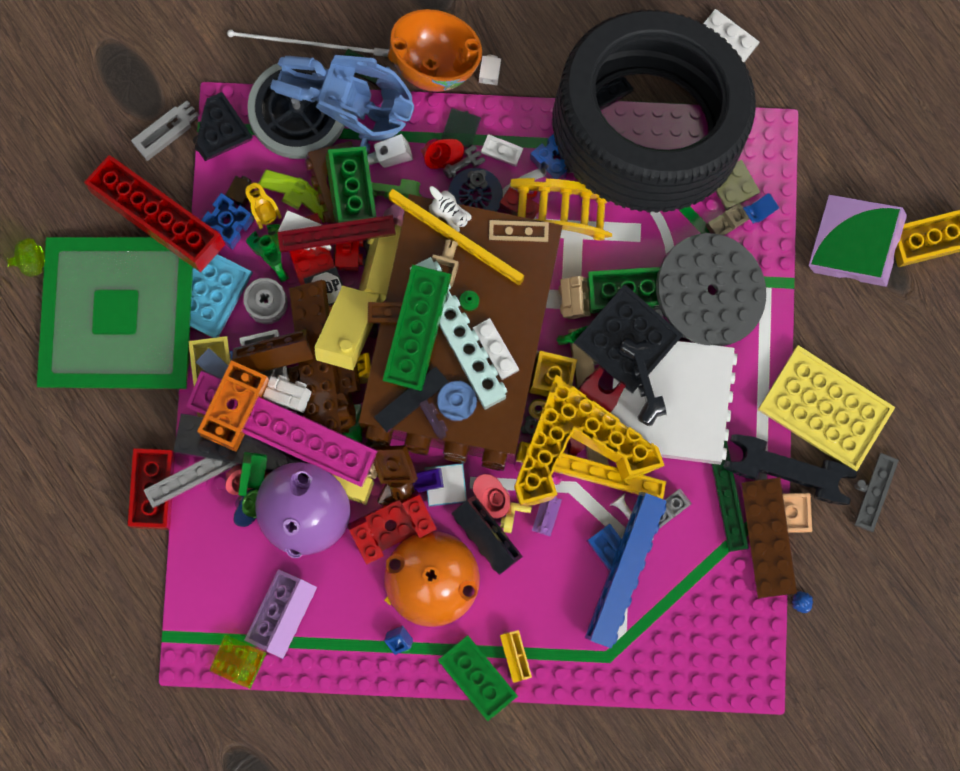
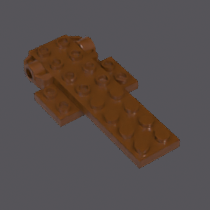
M318 280L289 288L294 332L308 330L309 346L314 355L313 359L299 362V365L287 368L291 383L295 384L296 381L302 382L311 391L305 411L303 413L297 411V414L341 434H348L349 428L356 424V411L352 400V393L361 391L357 363L354 370H349L317 361L315 355V345L330 314L326 281Z

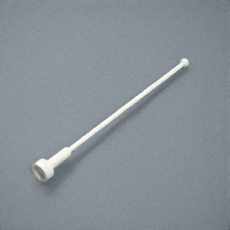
M233 30L227 31L229 37L240 36L343 50L350 49L352 51L374 53L376 56L388 57L389 49H366L234 32Z

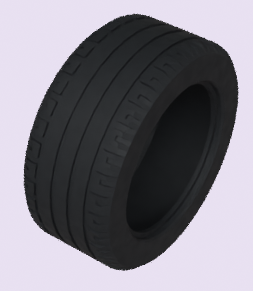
M639 10L638 12L631 11V13L618 14L615 17L602 21L601 24L595 25L588 33H585L577 42L566 60L553 107L552 125L555 142L561 158L565 160L564 163L569 171L574 173V177L581 184L586 185L585 188L590 189L593 194H598L601 199L604 198L607 202L615 203L614 205L616 206L620 205L622 208L627 207L630 210H638L639 212L643 210L647 213H658L659 211L681 210L685 207H690L691 204L695 205L709 197L724 184L735 168L751 132L755 118L756 98L752 78L749 76V70L746 68L745 62H742V58L738 55L736 49H733L732 45L727 43L725 38L720 37L718 32L715 33L714 29L706 27V24H701L698 20H692L691 17L687 18L682 14L677 15L675 12ZM646 74L668 79L688 91L698 102L706 117L708 135L692 145L678 149L663 150L644 147L623 137L607 122L599 108L596 93L607 83L627 75Z

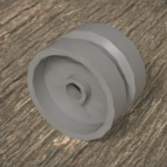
M259 278L253 281L244 293L246 310L256 322L273 324L285 315L288 308V300L282 286L275 280ZM268 299L269 302L265 304L263 301Z

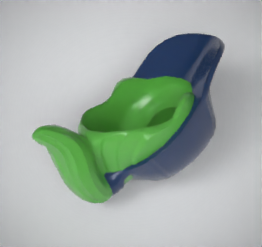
M259 489L247 490L246 496H239L235 502L236 511L233 518L237 526L247 527L257 519L255 502Z

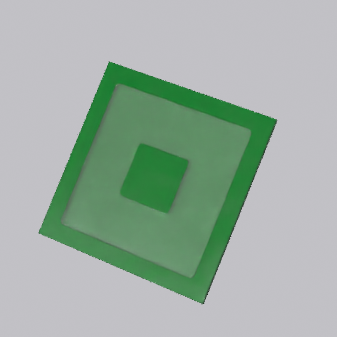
M46 237L37 388L187 389L193 267L152 237Z

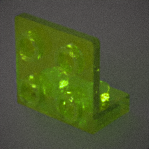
M225 635L210 667V671L251 689L266 656V652Z

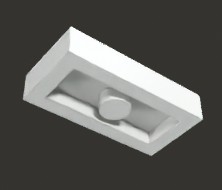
M488 134L481 153L516 167L523 148Z

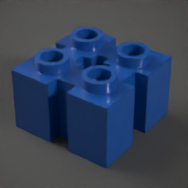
M552 134L547 140L546 147L541 144L531 152L530 160L539 170L543 167L545 168L546 178L563 180L566 178L568 167L564 163L565 160L561 158L554 134ZM554 156H560V160L558 158L554 159Z
M220 193L212 204L214 208L212 214L207 211L201 221L220 233L226 246L233 250L241 239L239 232L242 229L247 231L255 219L253 214L242 206L236 209L234 201ZM225 219H226L227 221H228V219H230V223H228V224H224L223 221H224Z

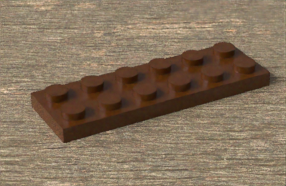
M781 478L742 482L758 599L797 594Z

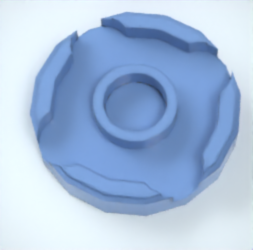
M452 381L440 389L437 405L445 418L452 421H461L472 415L476 408L477 397L469 384L462 381Z

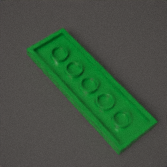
M412 264L383 381L422 391L452 274Z

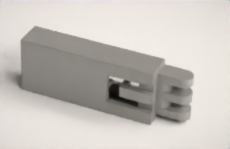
M185 101L178 108L176 106L131 140L146 161L150 160L191 128L190 123L200 116L197 112L192 114L195 111L193 106L185 110L190 106L188 101ZM177 118L178 120L172 123L174 127L170 130L166 125Z

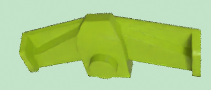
M265 170L258 182L262 188L285 194L282 202L299 210L301 204H304L314 214L318 213L319 218L324 223L322 212H324L323 206L318 204L316 197L318 192L307 181L300 177L296 178L275 171Z

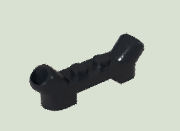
M624 338L618 348L619 353L634 361L635 367H633L635 378H639L641 384L638 386L640 396L645 398V404L638 415V421L647 426H653L657 417L667 415L663 396L654 397L644 360L652 358L646 340L635 342L630 338Z

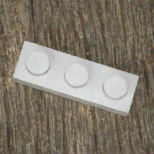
M490 318L473 327L501 380L519 371L517 364Z

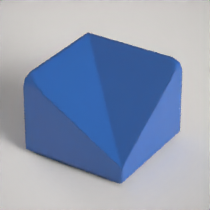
M402 625L387 632L384 641L394 655L410 649L413 638Z

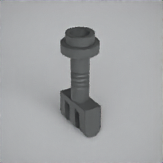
M473 145L464 151L466 158L453 166L451 164L445 165L443 172L448 179L454 178L457 175V171L470 163L476 168L486 160L484 157L476 160V158L481 156V153L477 151L472 154L477 149Z

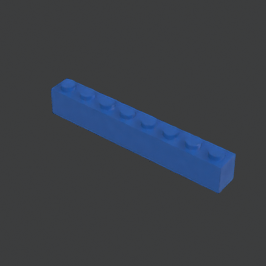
M639 492L585 635L586 639L608 648H612L617 642V632L624 623L626 608L632 602L631 595L638 586L640 571L644 569L646 555L652 549V539L659 530V521L666 511L667 501L645 492Z

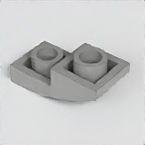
M678 489L665 499L667 501L666 511L660 518L659 528L692 504L681 489Z

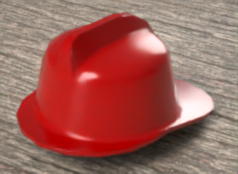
M432 139L421 149V153L423 154L426 166L430 169L445 168V165L451 164L453 166L463 158L464 146L457 139Z

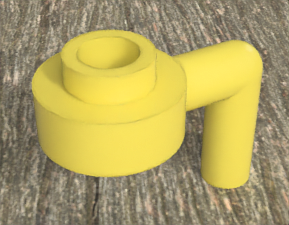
M511 502L506 517L503 516L501 519L500 528H504L503 532L512 533L515 511L531 513L532 506H520L519 503Z

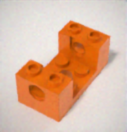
M231 360L197 430L199 435L237 452L245 435L243 429L258 397H263L268 387V377ZM235 399L238 401L236 409H228L227 403L229 400Z

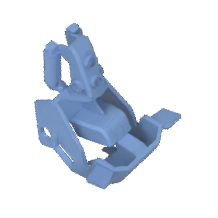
M335 55L329 69H324L323 65L314 58L285 56L279 59L278 65L282 67V71H280L278 80H272L271 89L278 94L299 101H317L316 107L321 112L349 129L360 133L359 138L362 140L360 147L366 146L367 154L370 151L368 141H384L393 137L405 127L406 123L402 121H409L411 119L414 104L410 91L390 67L385 68L377 64L376 59ZM292 69L315 70L316 73L309 75ZM354 73L379 78L376 84L381 89L383 98L381 107H377L370 101L371 92L367 81L353 77ZM365 115H367L371 120L375 121L373 131L360 123L358 118L363 120Z

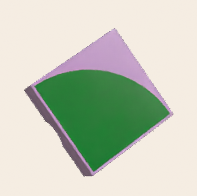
M829 195L809 267L814 273L838 278L847 277L860 282L887 287L894 263L895 249L900 241L907 217L902 207Z

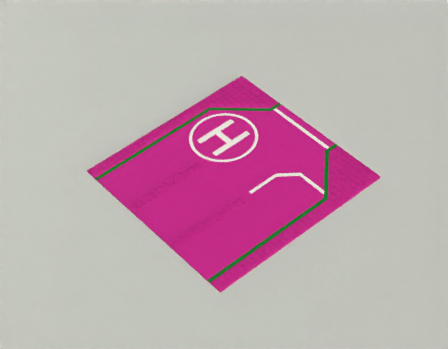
M201 83L200 116L198 117L197 135L206 99L223 92L253 138L251 141L207 161H204L200 153L196 151L192 214L202 220L207 211L212 214L214 211L212 204L220 193L226 195L235 176L240 178L245 176L252 180L251 183H258L267 169L296 178L300 177L312 186V174L306 168V158L292 159L277 155L267 149L253 133L248 119V98L254 84ZM370 90V101L377 107H381L383 101L381 90ZM410 92L414 104L411 119L409 121H402L406 123L405 127L393 137L400 134L404 136L409 142L413 160L385 168L379 162L369 165L372 183L400 186L401 179L420 182L419 193L422 197L435 199L430 192V186H434L440 193L448 191L453 178L448 179L443 172L444 168L430 169L426 166L423 154L421 153V149L424 148L425 144L432 139H457L464 146V151L475 145L477 149L472 154L477 151L481 153L489 134L523 148L516 167L482 153L481 156L476 158V160L482 157L485 158L486 161L476 168L485 169L497 177L502 186L503 196L508 188L511 187V179L535 178V182H546L545 168L543 167L539 170L530 160V154L541 144L546 147L548 138L554 133L552 117L555 98ZM616 101L601 110L607 122L619 134L636 144L648 148L663 150L683 148L700 141L708 135V124L700 105ZM756 108L751 132L738 161L742 160L760 190L758 195L741 203V206L752 205L767 193H770L778 204L779 209L759 223L753 224L749 219L725 235L739 242L753 255L762 270L766 284L765 309L757 326L745 338L731 345L724 346L735 348L734 354H738L737 363L732 367V372L735 373V382L730 385V391H733L732 403H728V410H731L730 422H726V429H729L727 444L731 462H740L743 458L742 449L730 441L733 434L752 436L767 441L765 451L791 458V431L758 411V408L793 353L798 111L795 109ZM365 115L363 120L358 118L360 123L373 131L375 121L371 120L367 115ZM344 126L340 137L333 145L352 141L353 147H360L362 141L359 138L360 133ZM368 141V144H370L369 153L375 152L374 144L381 141ZM554 156V159L558 158L560 160V156ZM470 163L469 165L457 171L456 174L460 173L463 170L474 167ZM568 169L566 178L563 180L579 182L574 177V173ZM327 175L326 181H327V186H328V188H329V190H330L329 179H328V175ZM466 185L462 186V188L469 190ZM263 188L266 195L274 200L282 216L281 219L277 217L270 224H279L281 226L287 210L302 217L314 214L304 204H301L299 210L282 202L285 194ZM488 188L483 193L491 192V190ZM461 191L459 192V195H465V194H466V193L461 192ZM474 191V194H470L473 196L474 200H476L477 197L481 196L478 195V191ZM539 191L537 193V196L534 199H531L538 204H540ZM550 191L548 193L546 220L560 221L562 202L560 192ZM716 192L695 205L691 204L690 207L668 212L659 211L658 213H647L643 210L639 212L638 210H630L627 207L622 208L620 205L616 206L611 201L605 204L603 230L612 233V237L605 238L602 241L594 240L593 237L585 234L562 230L536 356L539 351L572 358L570 343L559 345L557 342L558 335H567L570 329L589 326L599 314L591 313V316L577 319L564 318L560 311V305L562 304V296L559 294L561 279L575 276L587 278L590 271L661 267L664 257L679 242L697 234L710 233L705 225L726 211ZM377 195L374 198L376 217L383 216L384 211L394 205V203L385 199L384 196ZM570 195L568 222L581 223L582 198L579 195ZM485 196V198L491 200L492 196ZM468 198L460 199V202L462 203ZM590 199L588 226L596 227L598 203L593 199ZM248 200L245 209L252 213ZM482 201L485 206L489 204L485 201ZM477 203L478 208L483 209L482 206L479 203ZM499 208L498 211H497V212H500V213L508 214L507 212L503 211V210L500 209V208ZM225 219L223 221L224 224L230 223V219L228 221ZM320 219L321 225H327V224H328V223H325V222L323 223L322 220ZM255 220L247 231L242 229L239 232L241 239L233 250L225 245L218 252V255L253 272L219 337H228L229 351H233V348L241 346L239 338L272 330H278L280 336L294 332L289 288L300 286L290 251L281 252L282 269L287 272L290 278L281 283L276 272L261 256L255 254L246 243V239L255 231L260 238L264 235H269L267 225L262 224L263 228L259 229ZM330 245V253L334 263V245ZM359 266V271L337 270L343 286L359 290L364 266ZM259 278H269L278 282L282 286L288 300V308L285 315L273 324L256 322L250 317L244 305L246 288ZM711 285L708 286V292L711 295H715V288ZM266 299V300H264L263 302L266 304V303H268L269 301H268V299ZM654 309L660 316L664 317L660 309ZM380 323L373 324L362 349V354L369 353L371 364ZM190 327L189 341L212 338ZM681 337L679 339L681 342L694 343L687 338ZM190 349L187 389H179L176 436L181 413L197 416V411L186 407L194 388ZM593 361L594 370H596L599 365ZM299 363L287 365V368L297 366ZM604 370L598 381L599 385L605 390L613 389L614 378ZM574 373L572 386L577 389ZM367 383L360 384L361 391L352 393L353 403L361 404V410ZM528 393L522 426L526 422L525 418L531 416L529 414L530 403L535 399L546 400L547 397ZM537 405L535 409L541 411L542 407ZM520 431L517 450L520 442L529 443L532 440L530 434H524ZM362 432V443L366 444L368 438H366V434ZM392 439L390 446L404 445L405 442ZM568 441L563 453L568 454L571 448L570 441ZM430 447L428 455L409 452L416 473L425 471L426 467L463 464L467 500L475 496L473 492L475 479L480 475L490 474L496 477L502 486L507 489L510 495V503H519L514 488L519 473L516 472L514 464L506 463L504 471H497L482 467V458L468 455L466 463H458L444 459L443 449ZM586 447L576 457L587 459ZM175 453L174 474L205 458ZM662 457L665 466L644 474L645 476L666 481L663 500L667 499L678 489H681L692 504L659 528L658 532L654 534L652 549L646 555L645 567L640 571L638 586L633 590L631 595L632 602L626 608L624 623L619 627L617 632L618 639L612 648L585 638L609 574V570L587 540L608 524L612 525L622 539L629 520L619 508L613 505L610 506V504L626 493L624 500L628 508L633 511L638 497L637 494L553 472L560 475L562 479L560 484L555 485L558 494L556 497L562 499L551 536L532 531L540 504L531 505V513L515 511L512 533L505 534L523 557L499 575L492 569L486 557L479 552L476 544L468 538L462 526L455 521L452 512L463 503L429 507L427 491L419 492L437 528L434 531L450 534L462 541L474 555L480 574L478 594L469 610L452 623L437 627H427L406 620L393 608L392 604L390 606L384 601L387 597L384 583L386 561L400 543L382 551L383 557L366 565L347 527L340 539L330 548L322 552L292 558L287 552L278 549L268 541L262 533L257 519L247 527H240L234 523L235 502L240 495H232L226 490V472L230 471L228 469L172 498L159 684L161 686L470 700L438 661V659L468 635L518 695L512 702L782 715L785 712L787 595L759 599L757 596L741 484L742 482L756 480L734 474L748 549L728 552L711 463ZM608 459L609 466L617 468L616 463ZM760 472L758 480L777 477ZM378 477L373 479L374 485L367 505L349 499V523L384 506L377 501L385 484H381ZM781 479L783 494H790V481ZM502 517L493 518L500 526ZM388 520L385 523V528L388 530H392L396 526L394 520ZM392 560L390 562V568L393 570H397L401 566L399 560ZM278 569L317 587L283 659L244 640ZM434 571L426 574L428 581L436 580L437 578ZM466 586L463 589V594L470 597L474 594V589L471 586ZM403 625L413 638V643L410 649L394 655L384 639L387 632ZM519 630L532 678L513 683L500 635Z

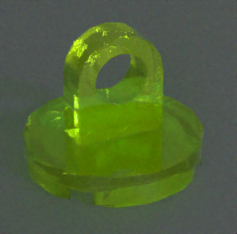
M30 238L19 241L15 246V257L7 259L8 267L18 266L23 274L30 277L41 274L45 263V255L42 248L34 243L36 242L35 240Z

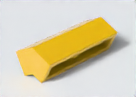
M519 630L500 635L513 683L532 678Z

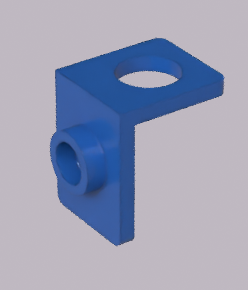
M767 193L758 201L743 207V209L754 224L761 222L777 211L779 206L772 195Z

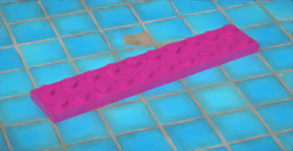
M201 371L186 407L205 415L222 379ZM258 397L243 429V433L305 462L316 465L360 487H363L378 450L262 397ZM231 399L227 403L228 409L231 410L236 409L238 406V401L235 399Z

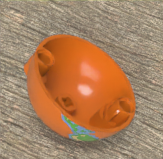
M430 9L410 12L402 16L394 24L391 32L388 59L394 63L405 80L423 90L440 92L460 86L472 76L482 57L481 42L475 31L463 20L447 12Z

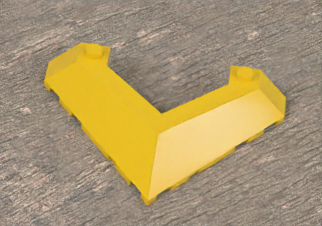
M556 374L514 488L520 506L536 505L551 501L558 494L552 474L570 437L614 461L622 481L639 477L665 465L659 448L656 445L650 444L642 438L641 434L631 427L628 428L619 421L620 419L596 402L589 400L585 394L575 387L569 386Z

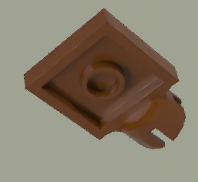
M407 446L372 447L378 450L373 463L381 484H387L390 487L395 500H400L398 493L401 500L410 498L412 493L415 492L413 483L416 482L418 477Z

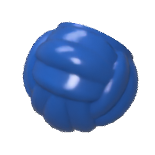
M799 591L793 596L792 606L798 612L808 613L812 609L813 597L808 593Z

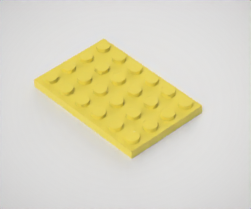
M798 345L759 406L758 411L839 463L857 471L895 407Z

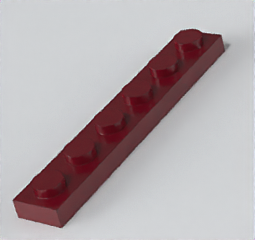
M393 215L281 231L277 232L280 252H288L394 236L396 231Z

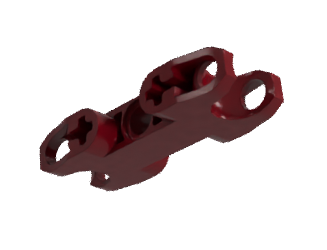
M599 366L583 381L578 390L585 394L589 400L596 402L611 413L617 405L626 384L621 381L612 390L602 389L598 381L602 376L604 368ZM570 437L571 448L568 454L576 456L584 450L586 445Z

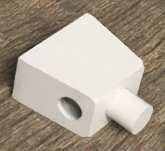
M402 134L374 144L375 152L367 154L369 165L379 162L384 168L413 160L409 142Z

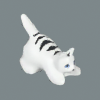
M430 186V192L435 199L429 205V212L437 218H444L450 227L459 232V227H464L467 221L471 220L472 216L456 203L455 197L450 192L442 191L440 193L434 186Z

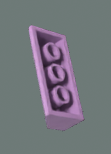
M278 569L244 640L283 659L317 587Z

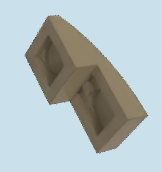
M739 203L708 222L705 226L710 233L725 236L750 218Z

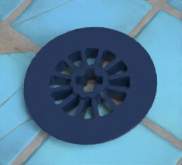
M469 168L461 171L453 178L448 192L455 197L457 204L466 205L471 202L470 207L475 204V207L478 208L477 203H479L483 209L495 212L500 208V201L503 198L502 186L497 177L481 168ZM484 170L486 172L485 180L488 183L487 187L471 189L468 184L470 181L468 173L470 171ZM466 185L469 190L462 188V186ZM488 188L491 190V192L483 193ZM461 191V192H464V193H466V194H465V195H459V192ZM474 191H478V195H481L476 200L470 195L474 194ZM485 196H492V198L489 200ZM468 198L464 202H460V199ZM482 201H485L489 204L485 206Z

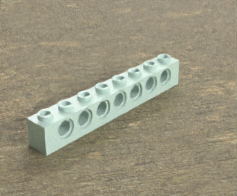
M431 257L416 264L417 266L442 271L438 262H433ZM449 284L439 326L484 410L505 400L507 389L503 382H498L496 378L498 373L494 365H489L486 360L489 356L484 347H479L477 343L479 340L478 335L474 329L471 331L467 325L470 321L465 312L461 314L458 308L460 302L456 295H451L449 291L451 286ZM448 311H453L456 314L455 318L451 320L447 319L444 315ZM457 328H462L465 331L462 337H457L454 334ZM470 345L475 350L472 354H466L463 351L464 347ZM481 363L484 369L477 372L473 369V365ZM485 380H490L493 382V387L485 389L482 383Z

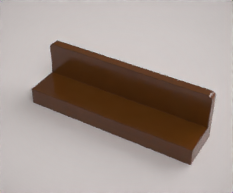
M305 329L233 348L232 360L260 373L313 359L314 355L309 346L308 330Z

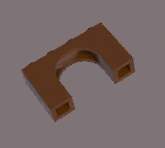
M352 141L310 151L305 159L306 168L312 174L313 188L316 187L318 192L316 195L318 204L323 206L324 212H322L324 222L328 224H334L335 220L331 193L326 181L328 172L325 156L328 149L353 147Z

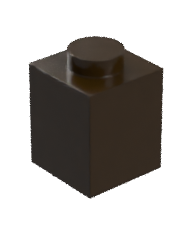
M235 176L225 196L233 200L235 204L245 208L248 202L245 192L247 186L252 184V180L245 176L241 178Z

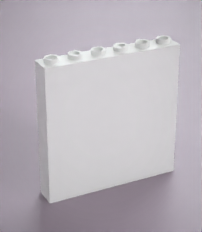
M678 341L649 374L654 397L663 396L667 415L657 417L653 426H647L638 421V415L645 404V398L640 396L638 388L633 394L624 388L611 414L620 419L619 421L628 428L631 427L641 434L642 438L650 444L656 445L663 458L721 465L722 460H726L727 448L723 447L724 441H728L729 436L726 422H730L731 410H728V403H732L733 391H730V385L735 382V373L732 372L733 365L737 363L738 354H734L735 348ZM615 379L613 381V388L619 383Z

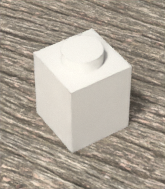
M495 55L482 56L479 83L498 85L501 58Z

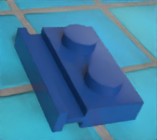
M608 524L587 540L609 572L622 540L611 524Z

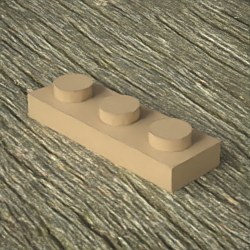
M490 220L489 240L548 242L549 222ZM493 226H545L544 237L493 236ZM507 227L505 233L511 235L513 228ZM527 227L525 229L526 235L529 236L533 233L532 228Z

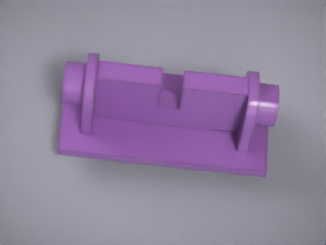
M554 497L551 501L540 503L532 531L551 536L562 499Z

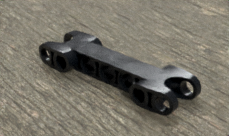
M738 434L731 436L730 441L742 449L743 458L740 462L725 461L724 469L738 476L758 480L760 472L777 478L780 477L781 479L816 489L814 498L837 505H850L851 499L840 492L838 483L841 478L856 479L858 472L854 469L829 460H823L822 467H817L765 451L767 441Z

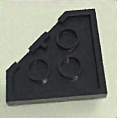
M223 92L207 98L204 104L195 147L204 161L243 145L253 138Z

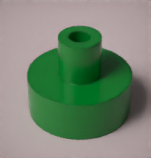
M474 291L463 292L460 296L461 308L469 312L477 309L479 306V296Z

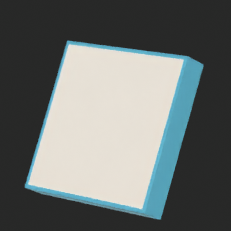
M463 464L425 468V471L441 468L444 488L427 491L429 507L464 503L467 500Z

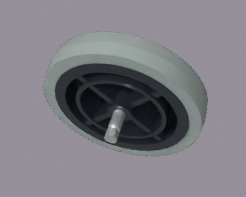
M278 63L265 70L255 81L248 98V119L257 139L273 153L292 159H304L310 151L332 146L340 137L344 125L321 112L316 107L317 101H299L272 90V80H278L280 71H282V67ZM292 69L309 75L316 73L315 70Z

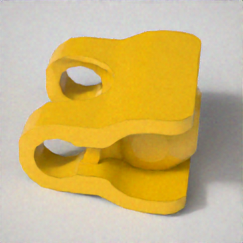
M252 183L247 186L245 193L259 229L263 228L262 224L267 225L277 217L278 219L282 218L276 203L266 195L260 184ZM255 188H256V189H259V190H256V191H254V192H252V193L250 194V191H251L252 189H255Z

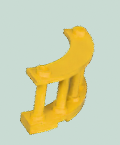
M535 178L511 179L510 186L519 192V217L525 218L527 193L529 191H539V217L534 220L563 225L562 230L585 234L598 241L612 237V233L603 230L605 204L607 201L604 198L601 199L598 194H593L590 189L585 188L586 185L575 181L546 178V182H535ZM550 191L560 192L562 195L560 221L546 220L547 200ZM572 194L579 195L582 198L580 224L568 222L569 198ZM590 199L598 203L596 227L588 226Z

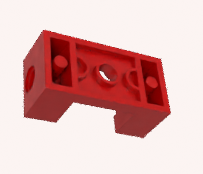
M417 490L408 499L401 500L399 498L400 500H395L348 524L347 527L366 565L383 557L382 551L406 540L412 535L417 534L421 538L437 529ZM388 520H394L396 526L394 529L388 530L385 528V523Z

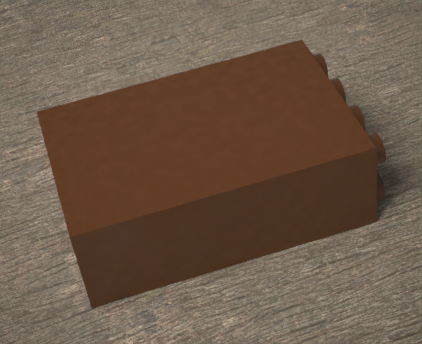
M411 194L408 196L409 200L429 212V205L432 204L434 199ZM458 204L472 216L471 220L467 221L464 227H459V233L523 274L524 280L520 285H517L460 246H457L453 260L459 262V267L453 287L449 291L452 296L456 295L459 302L463 292L474 291L479 296V306L477 309L469 312L458 306L461 314L466 313L470 321L467 325L471 331L473 327L490 318L517 364L519 371L503 380L497 375L498 382H503L507 389V393H505L506 399L484 410L477 397L476 408L467 419L452 421L443 416L437 405L439 390L387 433L374 417L409 388L383 381L397 323H380L359 424L362 432L366 434L365 437L368 438L367 443L370 444L378 443L383 446H390L392 439L404 441L408 452L428 455L429 448L433 447L443 449V458L446 460L466 463L467 456L472 455L482 458V467L504 471L506 463L514 464L563 225L549 223L548 242L489 240L490 220L544 221ZM405 211L385 302H403L412 264L416 265L430 257L432 258L433 255L442 256L445 241L449 240L407 211ZM439 217V218H438V219H440L441 221H443L444 223H446V224L448 225V223L445 221L444 218H442V217ZM493 226V236L544 237L545 226ZM507 227L513 228L511 235L505 233ZM527 227L533 230V233L529 236L525 234ZM439 264L441 272L452 274L453 267ZM448 311L444 316L451 320L455 318L456 314L453 311ZM439 326L427 373L437 367L449 382L462 381L471 386ZM457 328L454 334L457 337H462L465 331L462 328ZM478 340L477 343H478L479 347L482 348L483 346L481 345L480 341ZM470 345L465 346L463 349L466 354H472L475 350ZM489 357L486 358V360L488 361L489 365H492V362H491V360L489 359ZM475 363L473 369L480 372L484 369V366L481 363ZM485 380L482 386L485 389H491L493 382Z

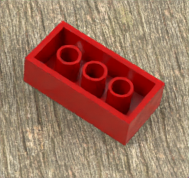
M133 448L128 527L170 530L172 499L152 508L143 490L174 475L175 453L172 450Z

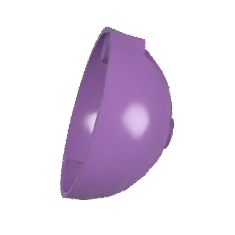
M289 463L274 469L263 480L257 493L255 512L259 527L268 541L278 549L287 552L290 557L299 558L302 555L322 552L340 539L349 524L350 503L341 483L329 472L313 464ZM301 473H305L309 478L304 477Z

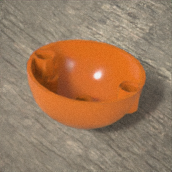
M432 531L421 538L417 534L412 535L395 548L386 561L384 583L390 603L402 617L417 625L437 627L454 622L469 610L478 594L480 574L474 555L462 541L450 534ZM392 560H399L401 566L399 569L393 570L390 568V562ZM434 571L435 576H437L436 580L428 581L426 574ZM466 586H471L474 589V594L470 597L463 594V589Z

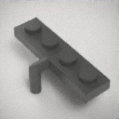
M880 453L869 484L866 485L864 480H859L854 484L855 489L865 492L854 526L870 532L874 531L897 467L898 459Z

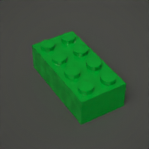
M366 146L328 149L325 158L335 223L376 217Z
M661 267L588 272L590 314L600 313L624 284L652 309H660L656 294V279Z

